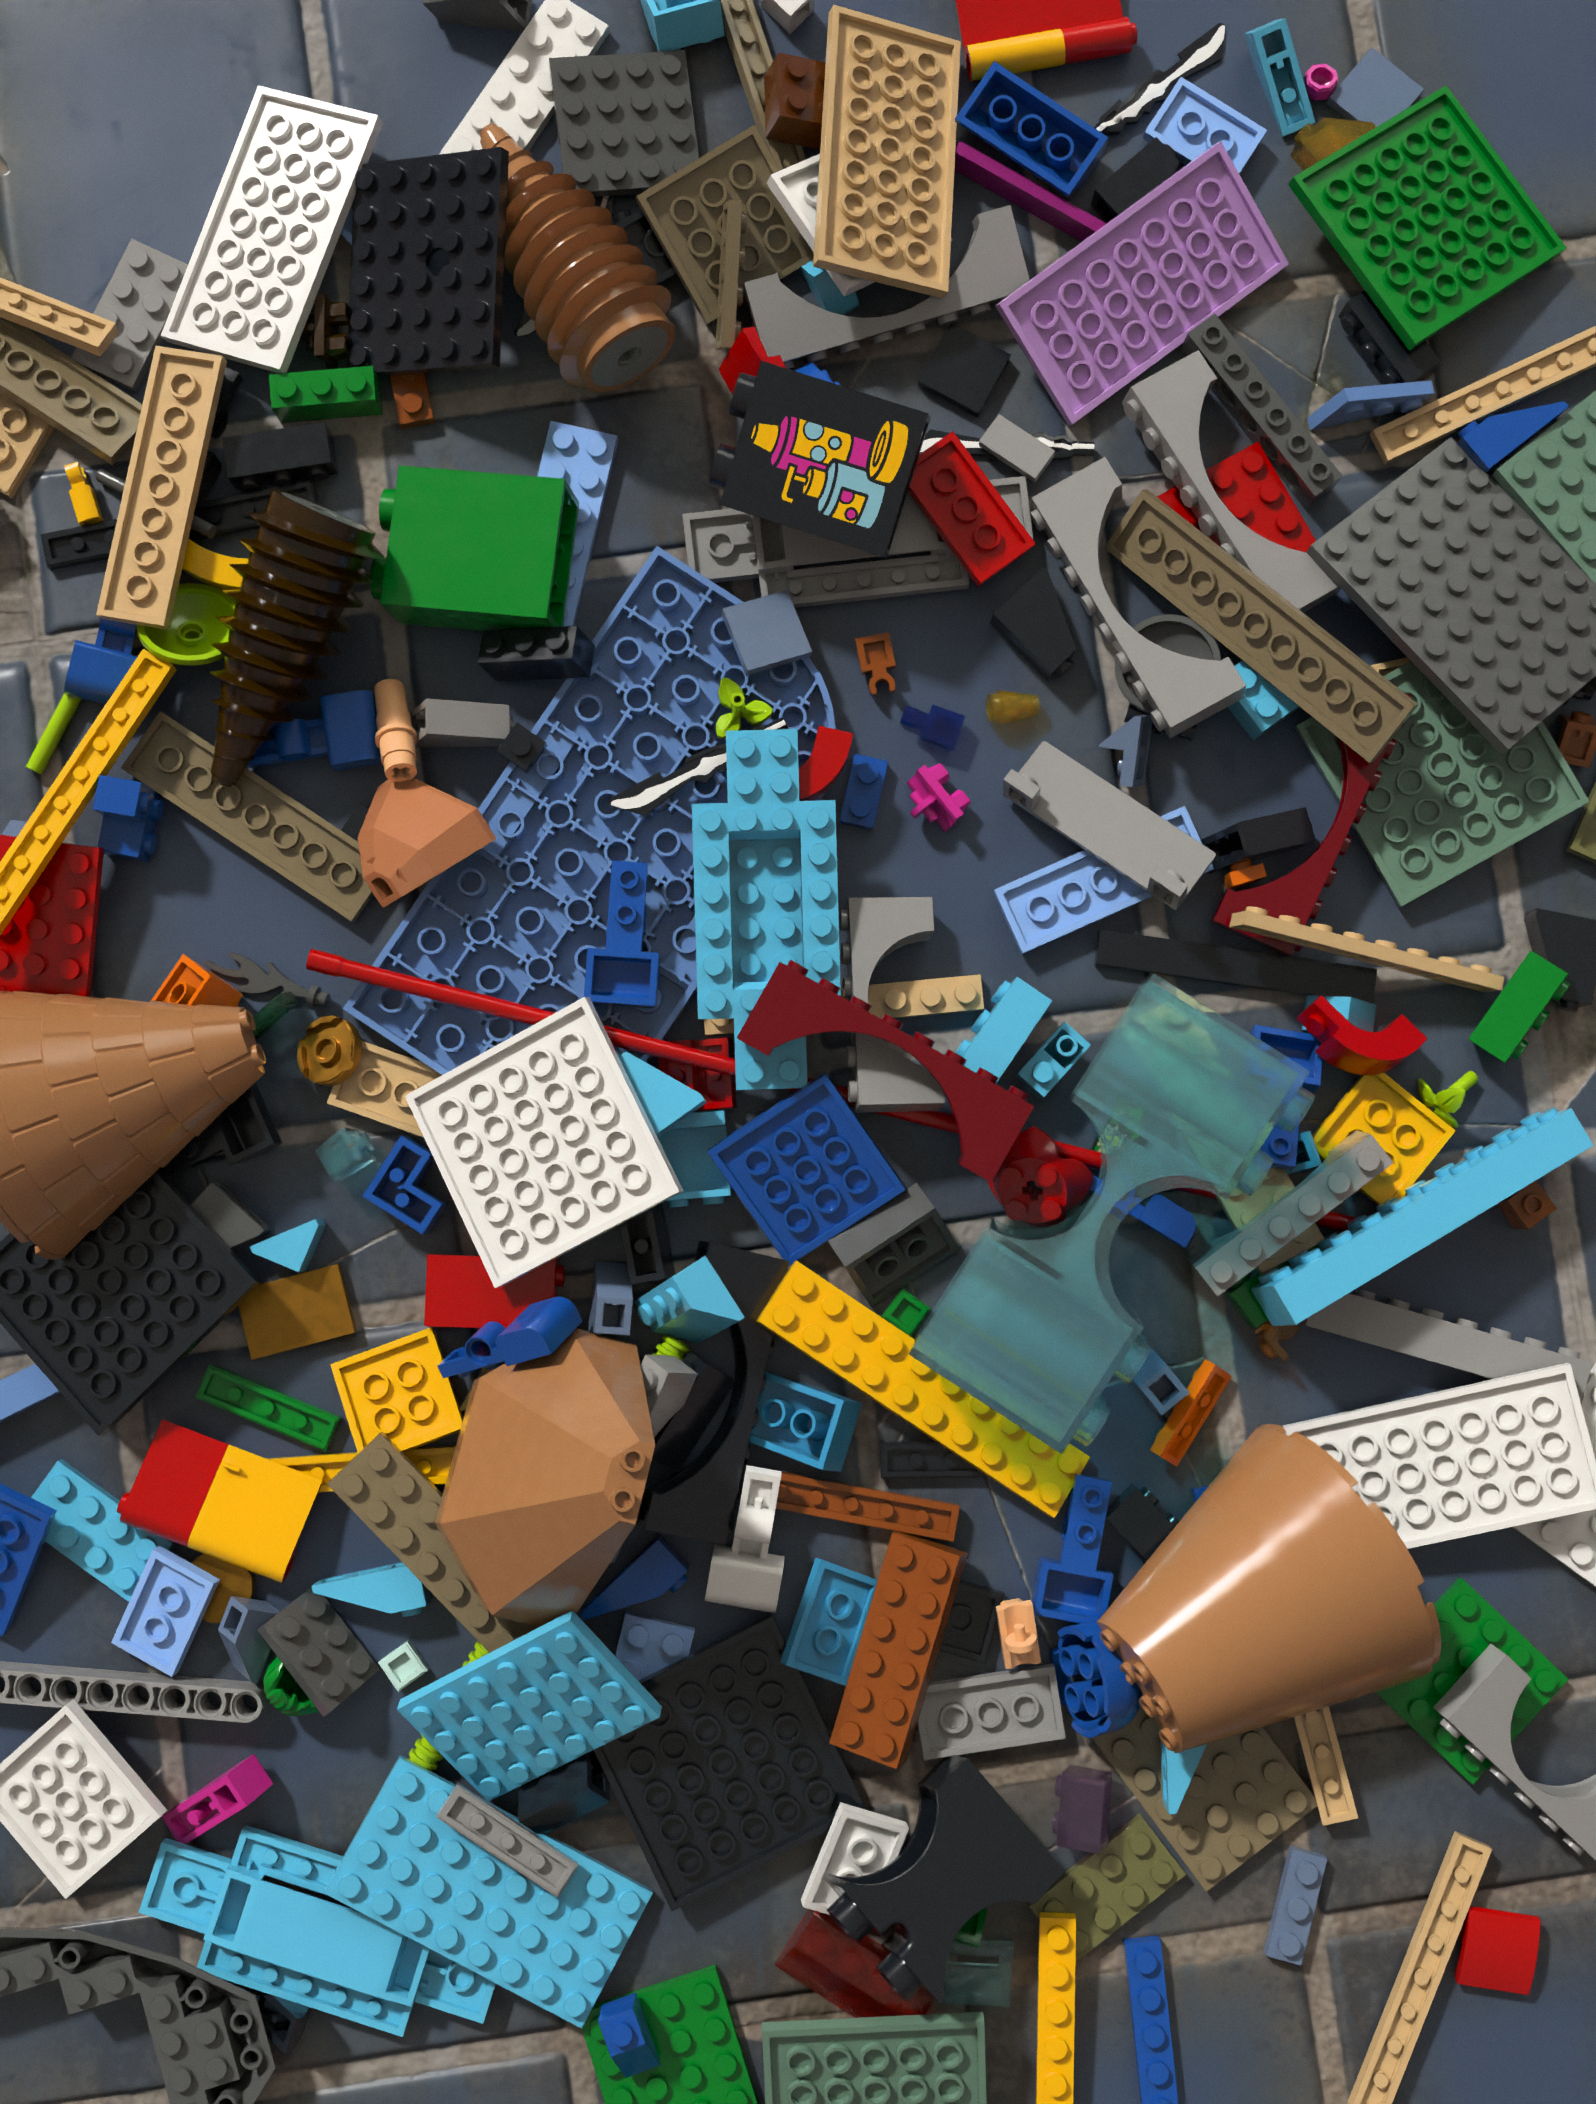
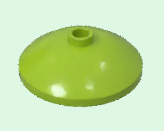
M196 583L179 584L169 630L136 625L138 637L150 653L170 663L196 666L224 658V655L211 644L228 642L229 629L216 617L233 616L235 603L218 588Z

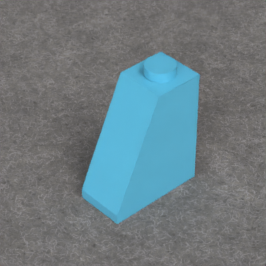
M616 1051L658 1138L707 1103L697 1091L627 1051L621 1055Z

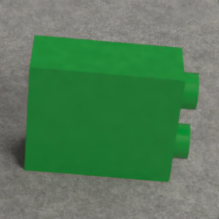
M399 465L396 489H384L380 498V525L383 531L390 532L387 556L381 559H374L371 565L370 576L374 579V582L370 583L372 597L380 600V604L400 624L477 631L563 627L579 501L563 478Z

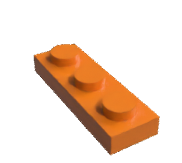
M1204 1359L1200 1368L1194 1372L1192 1381L1187 1387L1189 1394L1174 1405L1172 1414L1164 1427L1157 1433L1150 1451L1177 1467L1232 1376L1214 1363Z

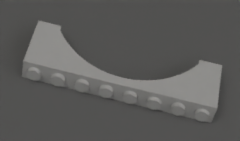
M1011 205L977 214L972 220L974 231L960 264L949 278V291L944 298L930 296L916 306L897 314L860 318L827 311L809 303L792 292L780 282L778 273L744 282L743 293L752 325L759 335L767 356L780 355L786 369L792 370L795 368L794 362L807 359L808 363H817L827 359L828 352L838 349L841 355L861 349L859 343L872 340L873 345L892 340V334L905 330L906 335H912L926 330L925 324L938 320L939 326L959 320L958 314L971 311V315L976 316L991 311V304L1001 302L1030 280Z
M1199 350L1131 386L1122 401L1124 412L1127 418L1134 422L1142 433L1146 447L1149 450H1153L1157 456L1165 476L1172 479L1180 492L1182 502L1192 510L1198 519L1199 527L1204 535L1209 537L1303 613L1334 596L1341 590L1332 578L1306 552L1284 547L1255 533L1240 522L1216 494L1203 465L1200 451L1199 425L1204 397L1210 391L1217 377Z
M1103 457L1032 497L1033 511L1030 512V516L1038 531L1044 529L1049 538L1046 541L1047 546L1055 559L1061 558L1066 568L1063 571L1069 584L1073 588L1078 586L1083 594L1080 599L1084 609L1089 616L1095 614L1100 622L1098 630L1102 639L1107 645L1112 642L1118 652L1115 654V658L1123 673L1129 671L1135 683L1132 686L1141 702L1147 700L1153 710L1150 713V717L1158 731L1165 730L1170 739L1243 699L1246 684L1229 657L1221 661L1206 660L1164 649L1135 631L1113 606L1102 581L1098 559L1101 537L1107 518L1114 504L1122 499V483L1106 457Z

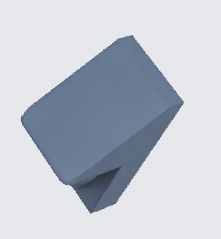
M1150 715L1134 716L1099 745V747L1124 750L1117 766L1120 786L1137 787L1145 785L1153 723Z

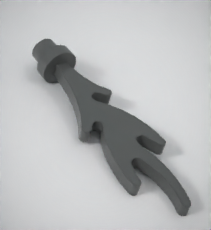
M230 952L228 956L241 964L240 969H229L219 966L211 960L205 961V965L216 972L231 977L247 978L249 980L247 985L237 986V990L241 992L263 993L282 986L284 990L280 994L287 993L283 998L289 996L306 997V1004L313 1007L317 1004L326 1006L329 1002L330 994L321 991V987L312 985L310 989H306L286 977L272 962L266 964L269 970V974H267L260 965L235 952Z

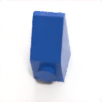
M636 1992L603 2004L598 2023L610 2057L625 2078L659 2066L661 2062Z

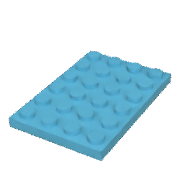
M571 1610L403 1697L399 1701L397 1711L489 1802L660 1718L662 1706L578 1615Z

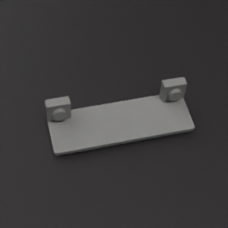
M1046 741L1041 742L1018 773L1011 769L1003 779V796L1174 910L1178 909L1215 859V852Z

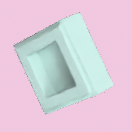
M410 1639L378 1662L398 1692L430 1669Z

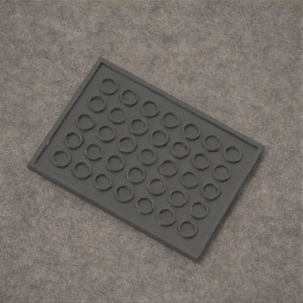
M1452 437L1448 438L1315 541L1306 552L1502 756L1596 677V582L1592 581L1487 472L1485 473L1479 469Z

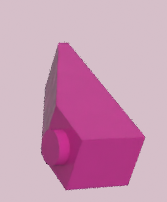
M252 1754L161 1817L175 1839L186 1844L247 1807L272 1786L273 1782L256 1756Z

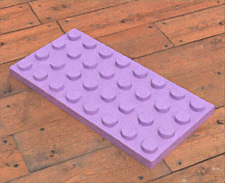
M1218 142L995 306L1067 425H1072L1181 345L1187 333L1214 313L1219 317L1288 266L1289 263L1222 142Z

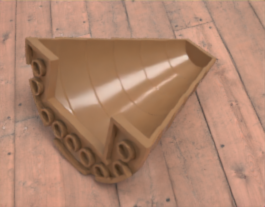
M0 990V1221L20 1243L29 1242L30 1240L37 1245L35 1246V1253L41 1257L51 1260L65 1258L91 1230L95 1231L160 1167L164 1168L195 1136H199L230 1104L236 1101L265 1074L263 1065L266 1064V1057L262 1047L256 1044L253 1034L256 1025L251 1012L244 1007L206 1004L195 1006L161 1001L145 1002L111 997L104 999L70 994L54 995L20 990Z

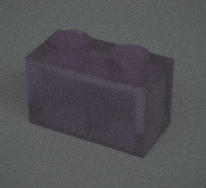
M1070 1765L1062 1772V1775H1058L1055 1795L1060 1797L1059 1811L1055 1812L1053 1818V1833L1057 1834V1846L1100 1854L1108 1844L1113 1772Z

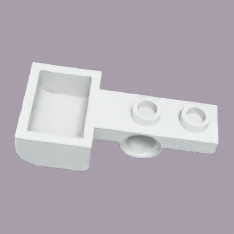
M746 1465L733 1545L729 1547L714 1544L705 1601L770 1613L776 1612L785 1556L769 1554L768 1548L782 1471Z

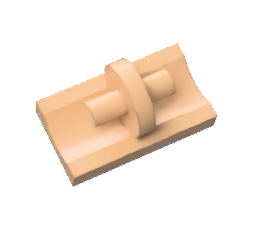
M1020 1598L1002 1601L1000 1605L996 1606V1613L1006 1670L1021 1664L1041 1663L1032 1601H1022Z

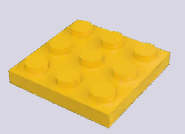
M1382 1073L1378 1075H1361L1312 1137L1319 1157L1323 1161L1328 1156V1151L1356 1130L1370 1133L1394 1163L1359 1190L1375 1204L1379 1205L1393 1197L1397 1200L1406 1194L1405 1189L1414 1184L1456 1130L1387 1074Z
M434 1328L424 1329L330 1364L358 1454L382 1431L403 1453L460 1432L463 1416L450 1377L443 1378L437 1367L444 1358Z

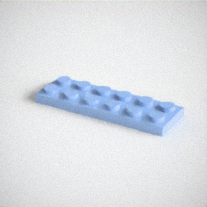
M550 421L537 476L565 479L579 501L564 626H575L619 440L617 435Z
M1185 806L1160 816L1202 844ZM1086 850L993 891L1021 955L1154 897ZM1210 864L1204 874L1214 869L1212 864Z

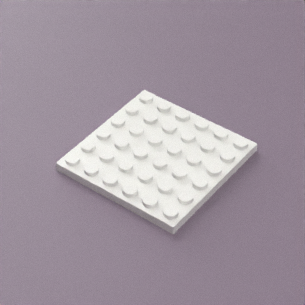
M590 997L581 998L405 1096L494 1288H500L683 1192L679 1180Z

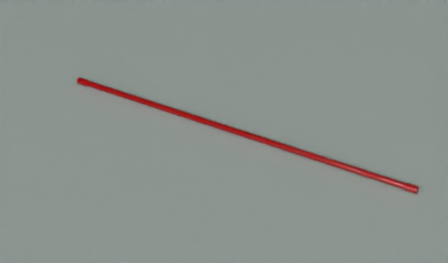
M315 949L310 950L306 962L307 970L334 977H346L529 1025H534L554 1014V1012L347 960L342 956ZM603 1025L613 1046L735 1077L734 1058ZM807 1077V1083L813 1080ZM836 1085L849 1106L854 1107V1102L848 1101L847 1087ZM791 1088L784 1090L795 1092L800 1088ZM941 1111L874 1112L959 1134L953 1114ZM1053 1140L1056 1143L1058 1155L1063 1159L1074 1158L1089 1168L1109 1173L1120 1171L1132 1179L1218 1200L1206 1179ZM1330 1211L1315 1223L1320 1227L1344 1232L1349 1230L1347 1224L1356 1219V1217Z

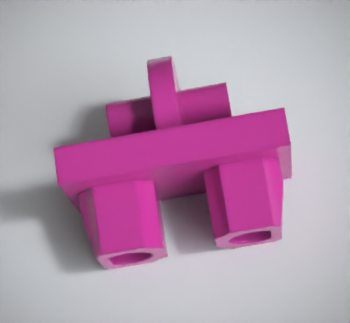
M939 763L930 768L924 765L906 783L913 791L909 797L916 804V807L910 814L914 819L924 814L930 823L936 820L944 832H946L962 817L963 811L971 801L959 789L949 795L943 788V785L950 777L942 764Z

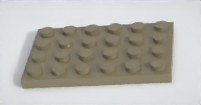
M1140 1706L1134 1719L1124 1728L1113 1733L1092 1737L1206 1892L1317 1807L1315 1796L1263 1727L1207 1744L1176 1814H1168L1163 1806L1161 1750L1158 1733L1160 1727L1154 1717L1150 1718Z

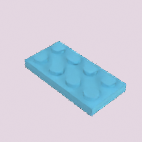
M63 1459L55 1463L31 1497L57 1510L45 1542L128 1602L132 1597L152 1550L161 1546L170 1551L175 1544L164 1538L121 1523V1514L117 1513L120 1500Z

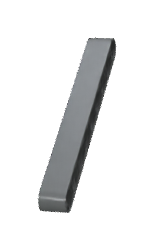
M0 1661V1676L5 1681V1689H0V1703L63 1708L74 1699L82 1710L240 1723L252 1722L257 1719L270 1704L264 1693V1684L259 1682L252 1683L251 1681L179 1675L171 1677L166 1674ZM31 1677L40 1681L41 1692H36L32 1689L30 1685ZM66 1680L76 1684L77 1695H72L67 1691ZM102 1683L109 1684L112 1687L113 1698L103 1695L101 1691ZM137 1686H143L148 1690L149 1701L139 1698ZM173 1689H179L184 1693L185 1704L177 1703L172 1696ZM208 1692H215L220 1696L222 1702L220 1707L213 1706L209 1702ZM244 1695H252L256 1699L257 1709L252 1710L245 1706L243 1701Z

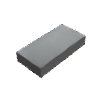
M998 414L979 440L981 448L1034 483L1055 456V450L1000 414Z

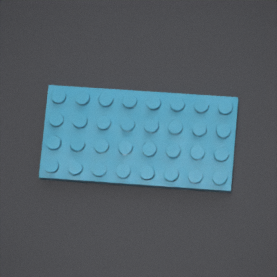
M399 1755L326 1886L324 1894L582 2029L653 1894L652 1889L549 1834L535 1833L578 1862V1867L557 1898L436 1817L437 1812L456 1784ZM493 1805L519 1823V1818Z

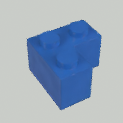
M99 775L92 809L103 815L97 847H103L104 854L107 856L149 863L150 855L155 853L157 847V835L154 834L156 823L161 820L164 812V802L161 800L162 795L142 782Z
M400 1136L362 1197L421 1234H430L448 1205L442 1199L419 1186L435 1160L429 1149L407 1136Z

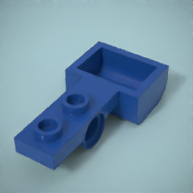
M100 618L95 645L76 640L66 676L64 694L106 705L138 657L131 655L137 634L136 624Z
M358 690L320 697L322 718L308 721L294 719L291 722H278L271 730L274 736L273 740L262 743L255 753V759L251 760L246 768L327 755L330 767L334 771L382 764L380 749L375 743L377 712L374 692Z
M612 860L605 949L587 948L584 997H590L592 1003L657 1007L661 956L657 952H642L643 934L646 924L648 863Z
M1254 1025L1249 1033L1245 1052L1243 1082L1264 1085L1263 1099L1257 1114V1122L1260 1125L1258 1129L1260 1132L1257 1165L1290 1171L1296 1167L1302 1092L1314 1093L1321 1083L1323 1058L1314 1051L1322 1043L1312 1034Z
M1110 1172L1102 1180L1096 1176L1093 1177L1089 1190L1099 1196L1097 1200L1099 1205L1112 1213H1115L1119 1208L1166 1239L1187 1250L1196 1234L1195 1220L1190 1212L1161 1194L1153 1195L1146 1207L1132 1199L1134 1185L1130 1177L1123 1172ZM1122 1179L1127 1183L1128 1189L1123 1197L1113 1198L1108 1194L1107 1188L1112 1180Z
M553 1297L530 1304L506 1328L495 1321L485 1323L466 1342L465 1347L453 1350L437 1367L443 1378L457 1374L459 1378H463L473 1374L478 1368L485 1366L488 1370H492L504 1363L506 1366H511L550 1355L583 1321L576 1306L567 1298Z
M1075 1473L1069 1510H1067L1063 1522L1060 1559L1039 1557L1031 1600L1034 1615L1080 1624L1097 1622L1108 1609L1114 1574L1110 1570L1097 1568L1111 1492V1480Z

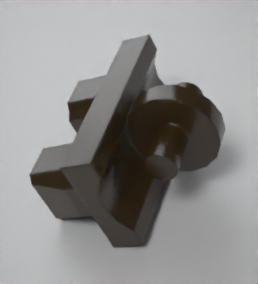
M319 294L315 298V313L309 314L307 324H305L300 339L306 341V350L314 351L316 358L325 361V366L328 369L338 368V360L349 358L348 346L351 344V338L347 334L338 335V326H349L350 306L346 302H332L325 294Z

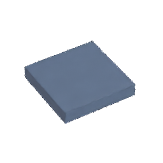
M1371 47L1329 97L1327 104L1366 134L1411 107L1421 96L1424 88Z
M788 590L722 609L721 615L746 676L811 656L812 649Z

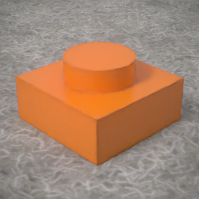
M1249 860L1230 866L1231 872L1222 879L1227 890L1228 888L1235 889L1259 882L1267 877L1263 863L1252 866Z

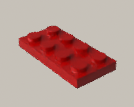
M953 431L919 454L908 493L978 587L1034 548L1036 545L1034 540Z

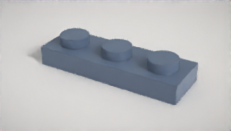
M1289 1845L1263 1950L1266 1956L1301 1966L1327 1863V1857L1324 1854Z

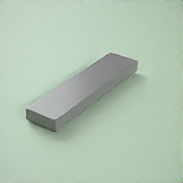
M458 1782L436 1814L438 1819L557 1898L578 1867L577 1861Z

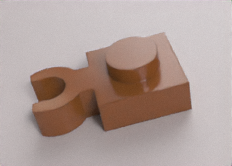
M889 632L855 638L861 675H872L868 688L871 697H876L877 689L875 686L879 682L886 683L889 693L894 694L895 681L887 673V670L896 668Z

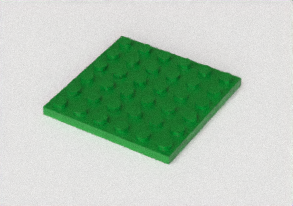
M1447 85L1297 174L1288 184L1409 351L1557 258L1567 248Z

